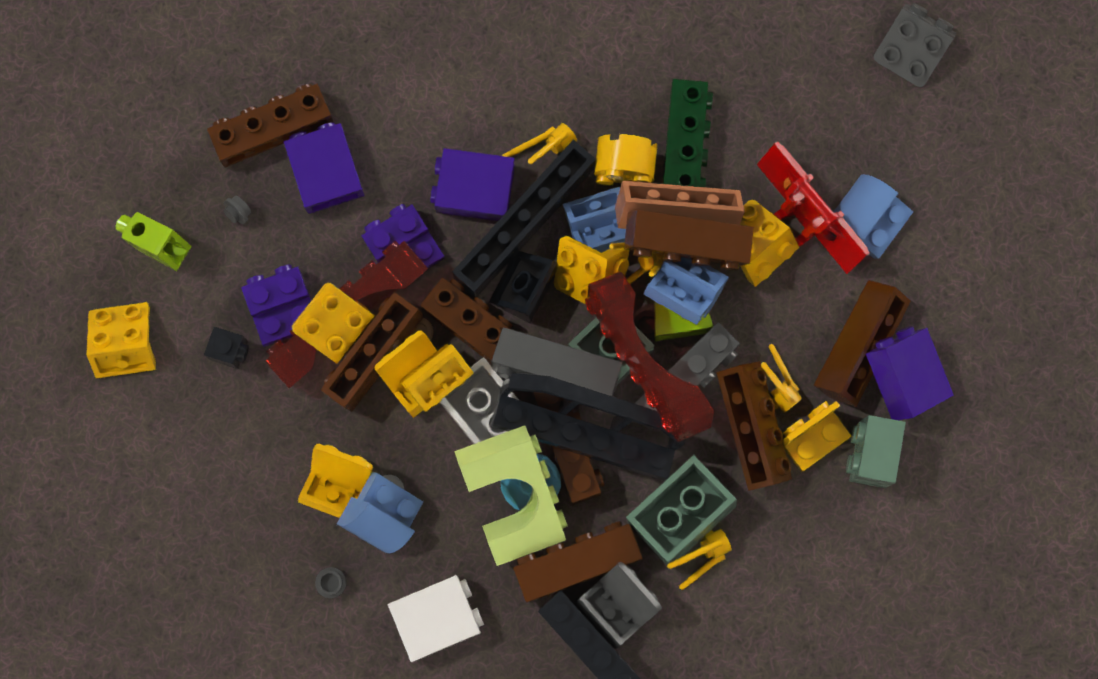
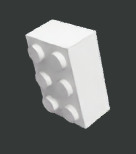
M484 357L470 367L474 374L466 379L464 384L456 387L440 401L441 405L473 444L508 432L491 426L504 381L496 374V371L492 370V366ZM513 392L508 395V397L519 400Z

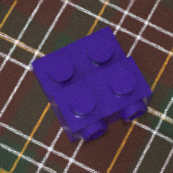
M405 204L395 207L390 211L391 217L382 223L379 219L369 223L364 228L366 233L361 235L394 289L445 259V256L429 233L428 228L413 204L408 207Z
M291 264L281 266L274 270L276 275L265 279L263 275L253 276L246 280V286L241 287L264 347L295 336L296 334L292 331V325L311 302L299 267L292 268Z

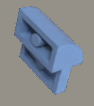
M863 174L860 175L842 199L834 213L840 211L844 213L845 216L843 218L868 247L869 255L874 259H879L913 211L896 197L898 192L873 176Z
M620 187L563 204L573 239L601 253L610 249L609 245L611 243L625 242L626 229L618 228L615 212Z
M681 258V262L664 261L660 271L647 285L644 295L697 325L702 318L708 315L729 277L711 266L691 264L692 259Z
M372 472L358 498H350L337 525L382 552L393 553L402 548L415 532L410 526L423 501L380 474Z

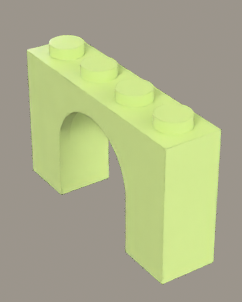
M525 425L454 451L469 492L505 479L522 480L532 486L531 497L520 511L482 526L497 566L566 541L563 528L568 527L562 509L556 511L554 504L559 502L554 486H547L545 479L550 478L545 460L538 461L536 455L542 452L536 435L529 436Z

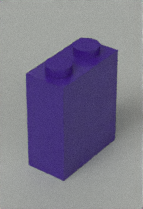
M333 122L319 126L317 131L308 134L306 132H298L292 134L289 140L284 141L304 208L308 214L365 196L341 123L336 125Z
M443 148L442 157H437L435 164V174L439 175L438 186H432L430 203L435 204L436 213L499 221L509 210L515 158Z
M913 326L904 328L896 332L897 338L888 337L875 343L877 348L866 353L890 417L893 420L899 421L914 418L954 396L928 328L914 330Z

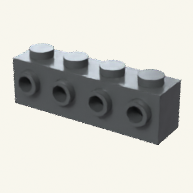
M718 322L634 404L668 414L674 418L670 414L678 406L682 409L685 408L695 398L692 392L699 385L705 388L717 376L714 371L721 364L727 367L739 355L735 350L740 343ZM644 425L650 432H652L655 429L653 427Z
M504 327L492 358V370L497 371L496 374L505 379L511 373L551 376L612 397L622 367V362Z

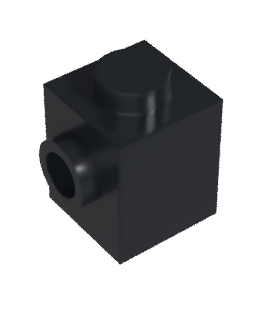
M213 327L204 356L210 361L239 369L240 363H244L248 355V340L243 335Z

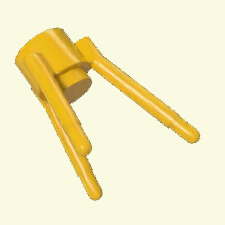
M562 123L556 129L552 126L545 133L511 149L502 156H514L547 139V145L528 159V163L533 164L550 150L555 154L562 152L572 140L577 142V138L574 132L566 124Z
M625 242L611 243L609 248L624 249ZM652 253L651 258L638 257L641 267L619 285V288L624 289L649 270H651L649 276L654 277L665 261L662 260L663 255Z
M770 344L769 349L785 381L781 383L766 362H762L761 367L776 386L770 392L774 396L773 398L770 396V398L774 402L775 409L779 407L785 413L797 404L802 397L797 392L800 389L793 382L775 346Z
M722 529L715 532L711 530L701 539L703 540L700 542L701 548L668 563V569H672L703 554L708 559L713 557L680 584L679 588L681 590H684L715 564L725 560L724 554L732 551L730 542Z

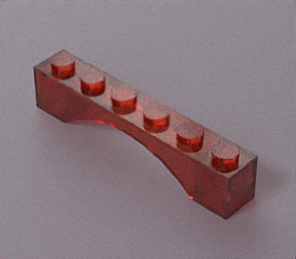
M395 240L382 251L385 255L384 258L377 264L371 260L359 271L362 277L355 283L348 280L339 289L356 301L375 292L389 289H405L428 268L404 240L400 244ZM292 329L289 332L293 336L285 343L278 340L266 351L270 356L265 360L288 388L292 387L313 368L317 350L296 335Z
M620 271L588 284V295L585 299L587 310L599 320L603 335L606 338L610 337L618 358L621 361L625 360L630 368L633 381L637 385L640 384L645 391V397L649 406L656 408L660 414L664 429L668 433L671 432L677 442L711 428L714 409L700 388L667 372L654 361L642 345L633 320L636 293L623 273Z

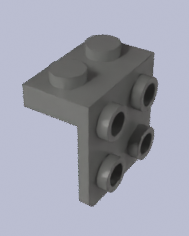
M906 3L875 52L874 60L912 84L923 87L957 33L952 30L953 25L941 18H938L936 21L927 16L928 11L915 3L911 6Z
M619 562L575 602L615 649L620 647L662 609L656 595L652 591L647 590L637 578L635 571L623 562Z

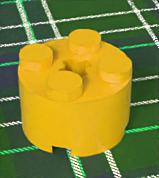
M611 134L598 138L594 171L596 183L613 185L614 182L622 183V181L644 183L654 181L657 143L651 146L652 140L627 134H619L618 140H610Z

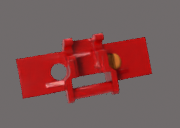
M779 142L774 143L757 163V166L786 200L780 206L781 209L773 215L780 220L794 215L805 228L795 238L798 246L801 247L816 236L846 274L850 273L870 253L868 247L843 218L845 216L842 211L834 213L812 187L810 182L814 177L811 174L807 175L783 145Z

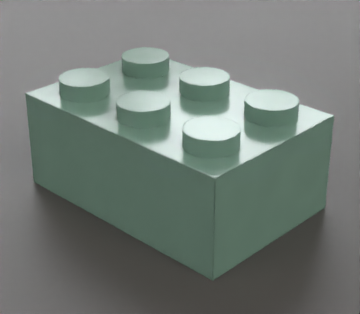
M693 455L626 517V520L641 539L668 565V563L684 556L737 507V499Z

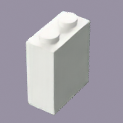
M455 575L388 604L411 662L481 634L479 627L483 626L484 623L478 608L472 610L467 598L471 597L472 593L466 579L460 581L459 577Z

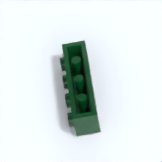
M682 79L672 80L663 184L705 187L706 178L700 177L701 167H707L708 149H703L704 138H709L711 121L705 120L706 109L711 110L713 92H708V82Z

